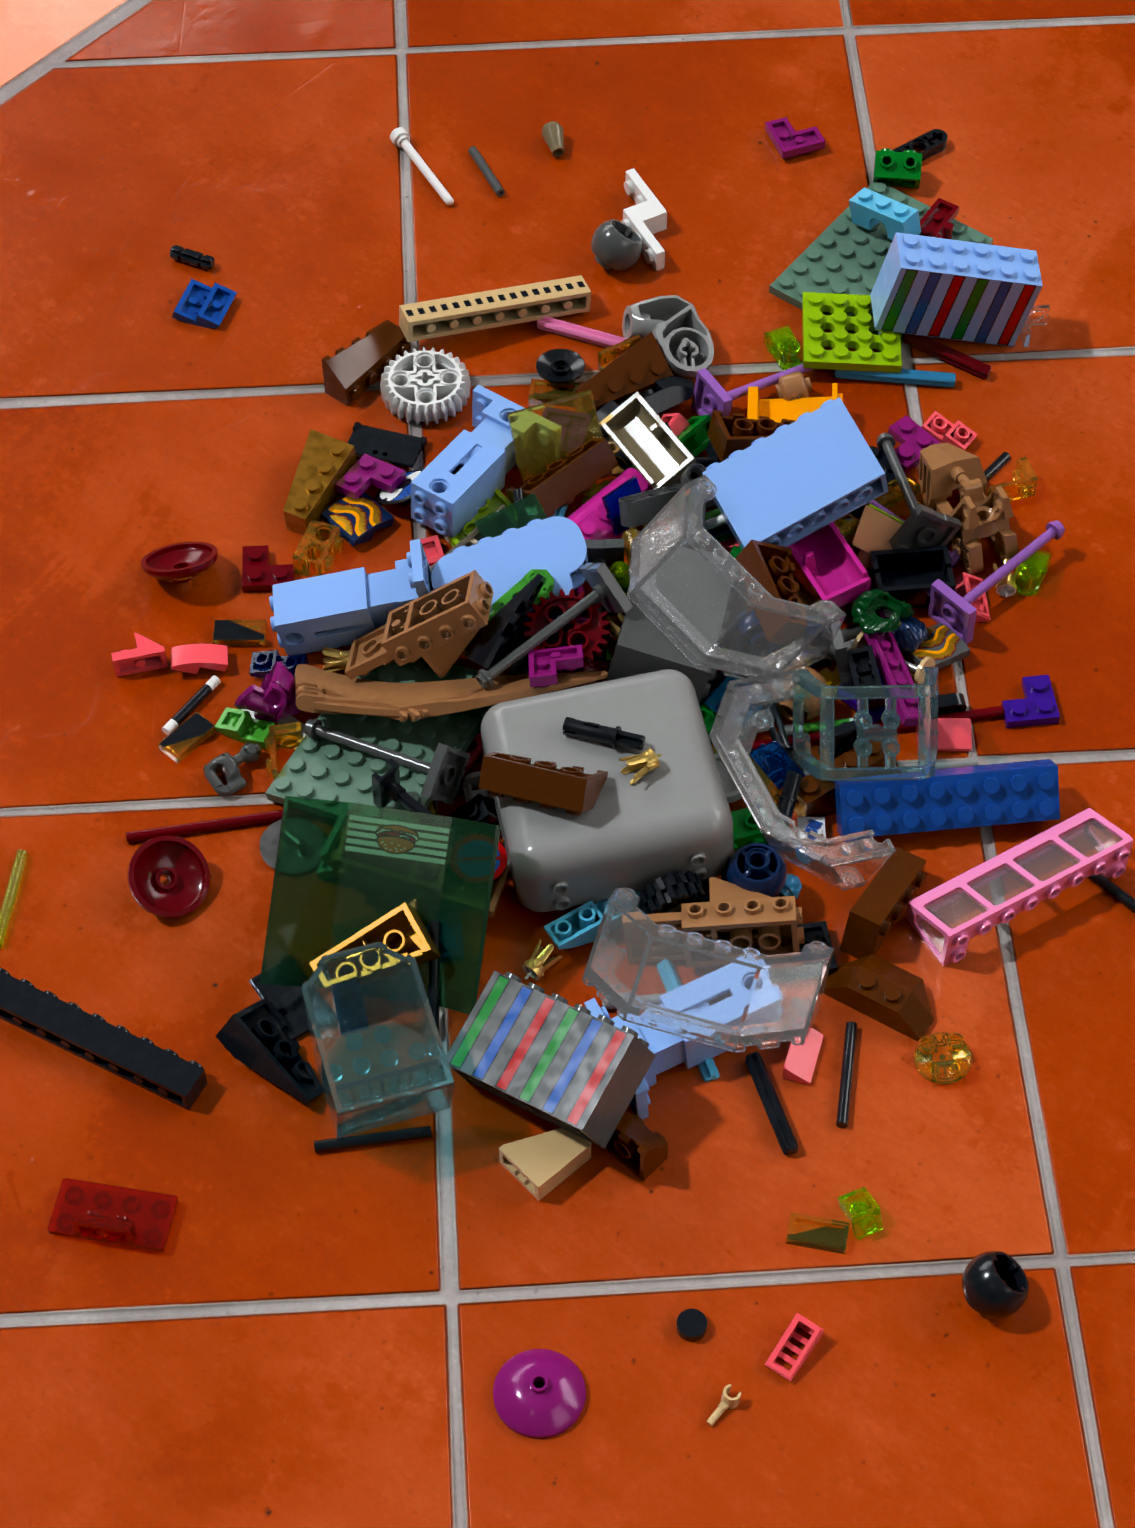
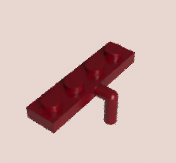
M938 198L920 220L921 233L919 235L952 240L954 225L951 222L958 215L959 206Z

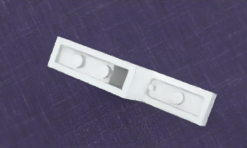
M633 168L626 171L624 189L627 195H631L635 200L636 205L623 209V220L621 222L639 235L643 246L641 252L646 262L650 263L658 271L665 268V250L653 234L667 229V211Z

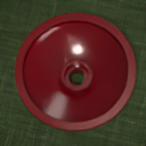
M206 542L171 544L158 548L144 556L141 560V567L151 577L169 582L186 583L204 573L215 563L218 558V550L214 545Z
M164 835L146 841L135 851L128 865L127 880L132 896L143 909L159 917L177 918L189 914L203 902L209 890L210 871L205 857L194 844L181 837ZM161 876L167 878V885H164L160 882Z

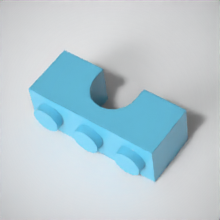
M865 187L849 199L852 223L871 230L881 221L887 230L888 238L893 240L896 232L913 235L921 233L919 211L915 208Z

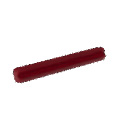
M904 333L903 342L983 379H987L991 373L992 367L984 362L926 336Z

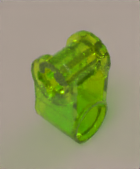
M788 325L764 333L766 348L773 355L782 370L800 365L798 357L800 343Z
M1038 550L1020 564L1018 570L1019 577L1016 583L1017 591L1020 594L1031 596L1039 591L1043 577L1047 573L1052 553Z

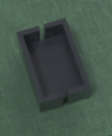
M947 545L870 551L868 574L871 579L872 588L889 592L895 599L905 600L912 608L929 607L931 584L937 579H940L955 591L956 584Z

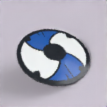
M423 470L406 472V479L392 493L380 488L376 496L378 502L385 505L401 503L403 506L408 505L411 502V482Z

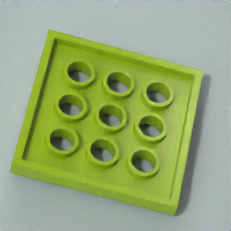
M803 292L802 294L803 368L901 373L900 333L875 330L874 319L871 317L873 312L870 295ZM822 312H829L832 315H824ZM853 312V314H855L856 316L851 317L848 316L846 313ZM823 329H829L832 332L827 333L824 332ZM848 330H852V331H855L856 333H855V334H850V333H848L847 331H848ZM871 332H881L882 334L874 335ZM823 347H831L832 350H825ZM847 348H855L857 351H849ZM872 349H878L881 352H873Z

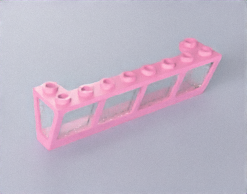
M1088 808L912 899L907 903L905 917L943 966L950 962L956 963L966 956L969 939L977 935L987 934L994 926L1001 922L1008 923L1020 912L1034 909L1039 902L1047 898L1053 899L1057 897L1062 890L1070 886H1078L1085 878L1093 874L1099 875L1102 873L1106 878L1121 876L1126 870L1134 840L1126 832L1091 808Z

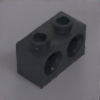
M872 645L846 651L859 712L885 706L883 687Z

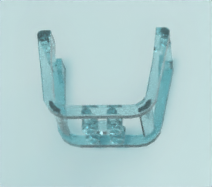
M923 667V684L882 686H829L815 678L807 669L793 670L792 736L794 761L813 777L829 781L914 780L935 776L939 733V667ZM810 693L820 698V761L811 753L810 735L804 733V699H810ZM896 698H919L918 766L896 767V755L900 752V744L897 741V728L900 725V716L896 712ZM834 699H857V712L853 718L857 726V739L853 744L854 751L857 754V768H834ZM869 699H885V711L881 716L884 726L872 725L873 720L868 712ZM869 740L875 742L882 741L881 749L885 754V767H868V756L872 753V744Z

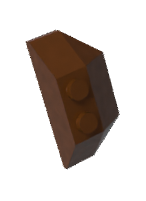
M874 954L837 966V971L828 975L819 992L921 1043L934 1021L923 979Z

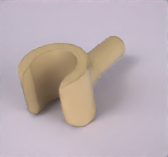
M731 1384L724 1387L720 1404L706 1421L711 1427L727 1409H734L739 1404L741 1392L734 1398L728 1396L732 1388Z

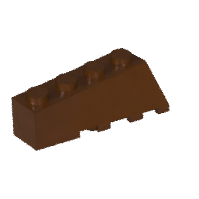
M386 320L369 330L365 338L360 339L357 337L354 339L351 346L347 349L341 347L336 350L335 356L332 358L329 356L322 359L325 393L346 406L358 399L370 385H374L378 378L381 377V374L384 373V367L389 366V360L396 361V355L403 357L404 351L409 353L411 350L410 342H407L401 328Z
M874 734L801 780L797 795L799 802L795 803L794 812L799 817H824L836 813L835 778L901 773L892 751Z
M492 752L483 755L479 788L488 790V794L491 796L504 797L509 795L513 796V800L517 802L530 803V801L538 802L542 808L556 809V807L564 808L567 814L582 815L583 812L593 809L608 777V772L598 770L595 774L584 773V767L572 766L559 769L556 762L535 761L534 764H531V758Z
M627 1110L605 1147L606 1151L643 1181L668 1156L666 1139L660 1133L652 1132L645 1126L644 1121L638 1115H632Z

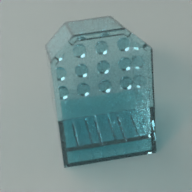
M380 941L322 956L318 962L317 969L308 982H304L301 991L316 1066L337 1138L449 1109L454 1091V1080L416 959L410 955L405 957L390 950L386 944Z

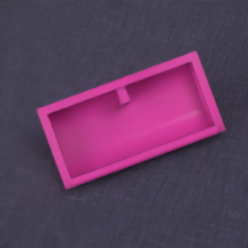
M627 468L572 513L568 519L578 525L584 539H623L625 534L628 535L631 531L629 527L621 525L618 500L625 496L652 490L653 488L638 470Z
M834 522L788 546L792 550V556L826 607L830 609L842 607L855 601L863 592L868 591L871 584L868 572Z

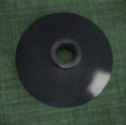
M553 349L543 353L538 358L536 370L544 380L551 383L564 384L580 378L584 373L585 363L583 358L574 351Z

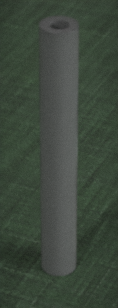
M475 146L468 149L469 154L498 197L503 196L505 190Z

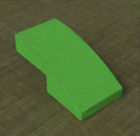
M229 707L225 708L215 725L216 731L245 744L247 742L253 745L258 744L263 749H267L278 730L275 722L254 719L249 711Z

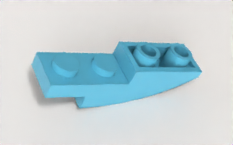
M640 892L601 900L596 904L591 900L545 925L544 930L559 950L594 942L625 928V916L639 914L636 907V898L640 897Z

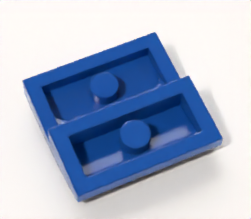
M191 279L173 312L172 318L200 327L219 328L237 292L217 283L213 287H209Z

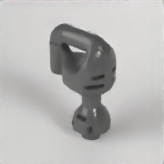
M247 742L241 747L238 754L231 756L229 753H224L212 759L207 765L205 764L203 769L205 777L217 794L228 796L246 787V781L242 778L238 765L244 762L253 763L258 761L259 754L262 753L260 746ZM216 773L223 775L227 785H223Z

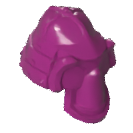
M277 661L270 673L265 675L261 686L258 687L253 684L237 698L234 706L240 710L254 711L255 719L275 722V724L283 717L298 714L301 710L296 706L295 677L293 673L286 668L282 661Z

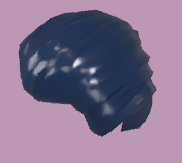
M910 616L908 620H901L900 628L892 631L900 652L904 653L915 652L921 643L928 639V631L924 622Z

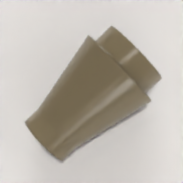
M556 121L546 123L542 128L541 135L549 147L552 156L560 157L565 153L564 129Z

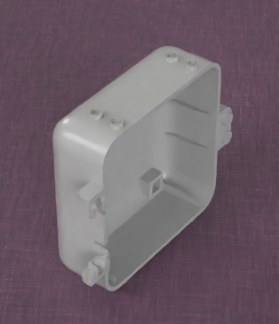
M673 669L648 672L501 702L492 706L485 713L481 722L484 755L500 752L531 758V764H534L535 761L556 762L559 769L561 767L579 766L584 767V773L595 774L598 770L608 772V777L593 809L583 812L582 815L567 814L564 808L556 807V809L542 808L538 802L530 801V803L517 802L513 800V796L509 795L504 797L491 796L488 794V790L484 789L472 791V788L479 787L481 771L469 773L462 778L466 803L479 793L489 800L495 801L497 817L508 857L507 866H510L507 878H512L517 899L527 909L536 912L565 910L572 906L585 904L591 900L596 902L638 893L641 890H647L646 885L649 883H656L655 879L659 877L661 879L666 878V874L671 872L673 875H676L677 871H683L684 874L687 871H692L693 874L696 873L700 877L701 881H704L709 877H716L726 871L728 861L734 853L733 818L728 803L736 802L742 798L744 782L734 755L727 752L713 753L695 688L685 674ZM566 717L612 728L620 726L622 731L645 736V745L643 750L619 745L617 748H613L612 745L564 735L563 723ZM651 748L658 757L660 767L649 771L633 785H630V781L640 769L625 775L622 774V768L628 765L626 761H619V758L638 755Z

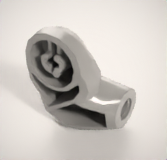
M667 295L628 305L625 308L622 331L623 337L627 338L628 342L637 343L652 331L674 375L693 379L696 378L698 370L709 369L714 356V343L710 331L700 320L693 304L677 295Z

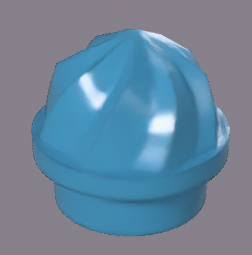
M787 874L786 883L778 896H795L796 900L802 888L799 877Z

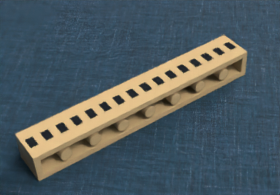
M582 275L404 304L399 305V326L407 342L542 320L544 317L553 318L589 312L592 292Z

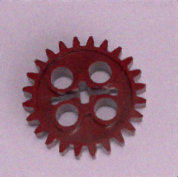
M560 589L559 596L557 597L552 592H549L550 599L548 601L540 597L541 606L532 604L534 613L526 614L529 622H524V630H526L524 632V640L530 639L554 621L550 619L552 615H562L585 597L584 591L575 596L574 589L570 590L569 595H565L563 589ZM601 603L591 605L571 620V629L568 630L567 646H573L572 644L577 641L584 642L585 644L582 646L584 662L588 661L592 665L594 664L593 656L601 658L602 651L600 648L607 649L606 640L610 639V631H608L610 629V621H605L608 619L606 611L601 612ZM580 617H586L588 619L584 623H579L576 621ZM566 625L533 650L563 647V633L566 631ZM552 638L558 640L555 644L550 645L546 643L547 640Z

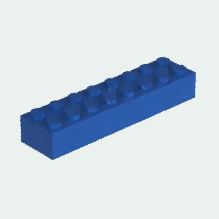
M1051 759L834 779L837 832L842 839L1060 819L1058 765Z

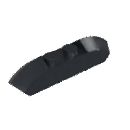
M666 377L656 380L654 388L640 392V395L658 414L691 399L694 393V382L682 377ZM627 399L620 401L619 405L623 404ZM613 400L602 406L592 417L586 430L598 438L609 436L599 423L619 406Z

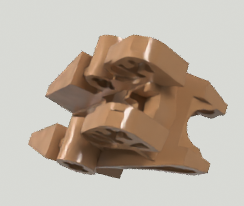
M948 442L933 444L920 450L918 482L922 504L934 509V511L960 520L962 527L951 539L953 550L956 549L958 554L961 555L959 561L968 574H975L984 569L982 545L978 541L980 538L990 537L994 545V551L1003 564L1005 559L1008 558L1010 560L1018 554L1017 534L1010 530L1009 518L1014 517L1009 498L1002 486L996 487L987 497L988 481L979 457ZM958 489L961 501L953 510L947 501V497L952 496V490Z

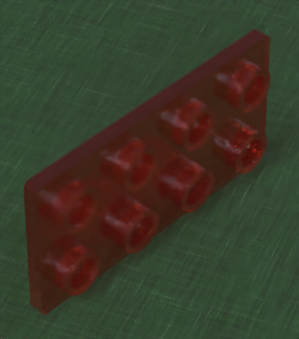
M64 1178L48 1225V1232L55 1235L163 1252L176 1211L178 1197L176 1195Z

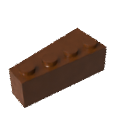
M652 331L575 390L570 399L577 412L593 415L612 400L619 404L620 401L630 398L637 391L640 394L644 390L654 388L656 380L673 376Z
M713 410L707 435L720 462L728 459L729 455L734 451L744 450L750 447L756 439L766 438L772 435L778 427L786 424L790 425L796 420L782 419L781 423L765 416H759V419L755 420L744 418V414L734 413L732 417L722 415V411Z
M592 438L567 453L566 460L560 459L548 464L545 473L535 476L532 474L525 478L526 484L519 488H522L524 492L527 517L542 520L555 515V510L572 503L575 500L574 497L580 492L583 493L590 490L594 486V482L611 475L612 470L619 463L607 440ZM512 486L505 491L515 506L513 494L515 487Z
M751 540L734 559L738 574L744 583L747 595L750 597L767 640L788 645L807 625L802 600L797 597V592L800 590L799 584L793 578V574L796 572L795 565L789 559L792 556V550L789 547Z
M899 847L895 848L850 910L840 946L841 951L857 959L871 954L876 955L894 923L901 916L905 905L912 900L916 887L921 888L927 876V873L923 872L927 860Z

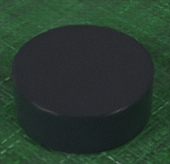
M697 1309L682 1311L676 1323L679 1336L686 1341L700 1340L707 1330L705 1315Z

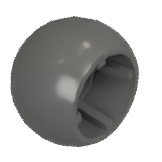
M615 219L600 224L591 240V250L595 254V260L608 270L622 271L630 268L638 261L643 247L639 235L630 227Z

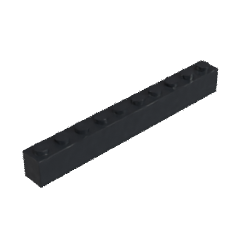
M0 968V1019L187 1110H190L207 1085L205 1070L199 1063L192 1060L188 1062L180 1058L171 1049L163 1050L155 1046L148 1038L136 1037L125 1027L109 1024L100 1015L95 1013L91 1015L83 1011L77 1004L73 1002L66 1003L58 999L54 993L47 990L43 992L35 988L29 981L25 979L18 980L12 977L6 970Z

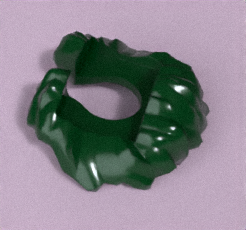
M870 589L860 594L853 602L854 605L851 615L854 617L852 622L859 623L863 633H877L881 636L900 628L901 620H908L910 616L915 614L912 606L906 603L905 600H897L889 592H883L878 589ZM884 608L891 610L893 614L889 619L879 617L875 611Z

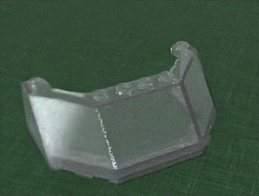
M703 475L686 483L632 540V554L629 565L630 582L627 597L697 669L708 671L709 668L722 670L726 676L743 680L746 676L760 679L761 684L771 686L825 658L846 614L832 601L821 600L808 606L773 597L702 526L703 503L712 500L717 492L715 484L706 475Z
M794 670L730 680L709 738L768 844L776 849L783 859L842 891L864 886L896 851L891 840L886 839L883 843L875 841L873 839L875 835L873 829L829 839L812 830L808 833L795 826L796 821L780 813L749 757L756 734L768 731L774 724V717L769 708L773 703L791 700L796 694L794 689L790 690V688L796 687L800 682Z
M630 888L614 889L608 899L582 981L587 986H594L597 989L596 995L607 1006L614 1005L618 1009L617 1016L623 1021L734 1053L745 1052L746 1046L757 1045L762 1050L779 1048L780 1042L791 1041L794 1046L805 1043L821 1007L834 948L827 947L825 943L820 941H812L804 945L801 952L775 955L761 954L756 949L736 947L725 940L715 941L704 938L700 933H686L676 930L674 926L667 924L658 925L638 908L640 898L635 894L634 890Z

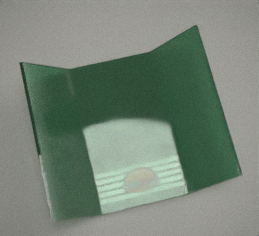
M285 796L260 984L323 988L309 963L406 902L417 911L428 933L431 921L441 922L440 1007L470 1015L478 997L501 826L450 816L365 804ZM429 961L343 991L428 1003Z

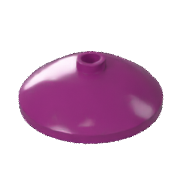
M548 1349L526 1350L510 1358L499 1370L493 1386L494 1406L502 1422L515 1433L534 1439L554 1437L568 1430L580 1417L586 1400L585 1382L578 1367L568 1357ZM538 1381L543 1382L545 1384L542 1388H536L534 1386V1384Z

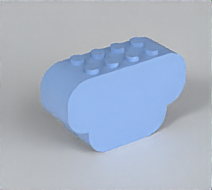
M554 516L543 520L534 519L527 526L518 529H507L502 535L494 538H482L477 544L469 547L460 546L454 549L452 553L443 556L433 567L431 573L432 587L435 590L476 570L482 579L487 581L493 589L494 593L490 612H492V604L517 584L530 570L546 569L554 579L553 594L557 597L559 596L560 589H563L565 595H569L571 589H578L586 580L579 568L588 563L586 542L578 525L568 518ZM554 614L550 619L555 620L560 615ZM524 623L512 645L519 643L522 636L524 637V632H526L524 630Z

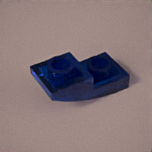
M278 650L252 652L249 674L252 677L264 679L265 675L270 673L274 664L277 661H282L295 677L297 664L308 665L309 660L306 654L280 656Z

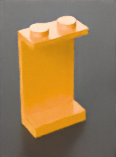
M832 383L831 397H806L786 401L784 398L759 399L758 386L748 387L747 419L758 420L759 416H765L781 423L782 419L797 421L799 416L806 412L812 413L819 409L827 400H835L840 397L843 402V393H838L837 383Z

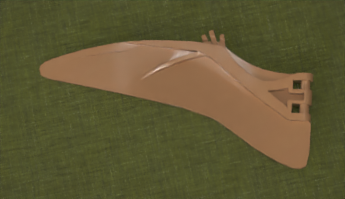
M297 664L295 669L296 706L301 711L311 713L358 714L400 720L401 722H406L407 720L417 722L420 718L425 719L427 717L486 707L608 677V672L581 671L557 673L558 684L545 688L538 686L530 687L529 674L504 675L494 678V685L484 689L476 678L415 683L381 682L361 678L351 680L347 675L326 671L311 665Z

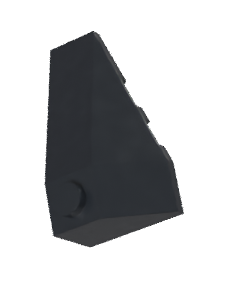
M537 574L488 621L486 626L476 633L475 637L464 649L467 651L464 656L486 669H490L502 660L509 651L527 617L526 614L532 608V604H534L547 578Z
M266 997L232 1015L218 1032L216 1038L234 1058L305 1105L325 1092L310 1063L303 1061L298 1050L301 1047L298 1041L292 1040L286 1029L289 1025L286 1019Z

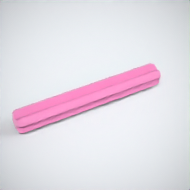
M551 317L537 320V328L620 352H625L628 347L627 338Z

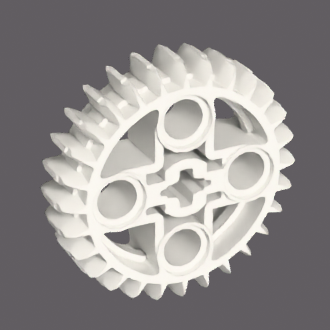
M423 347L422 351H416L415 348H413L412 353L404 351L403 357L396 355V361L389 360V366H385L384 373L381 374L380 390L386 409H390L392 415L398 414L399 420L406 417L407 423L415 420L417 425L420 421L425 422L426 425L429 424V421H435L438 424L439 419L447 422L448 415L455 417L456 411L462 412V406L467 405V399L470 397V377L465 363H460L459 357L453 358L452 352L445 355L443 349L436 352L434 347L431 351H427Z

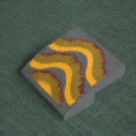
M938 623L927 628L928 639L925 642L923 641L915 652H901L908 662H915L917 666L925 657L933 658L935 660L934 671L968 657L970 655V648L952 629L943 623Z

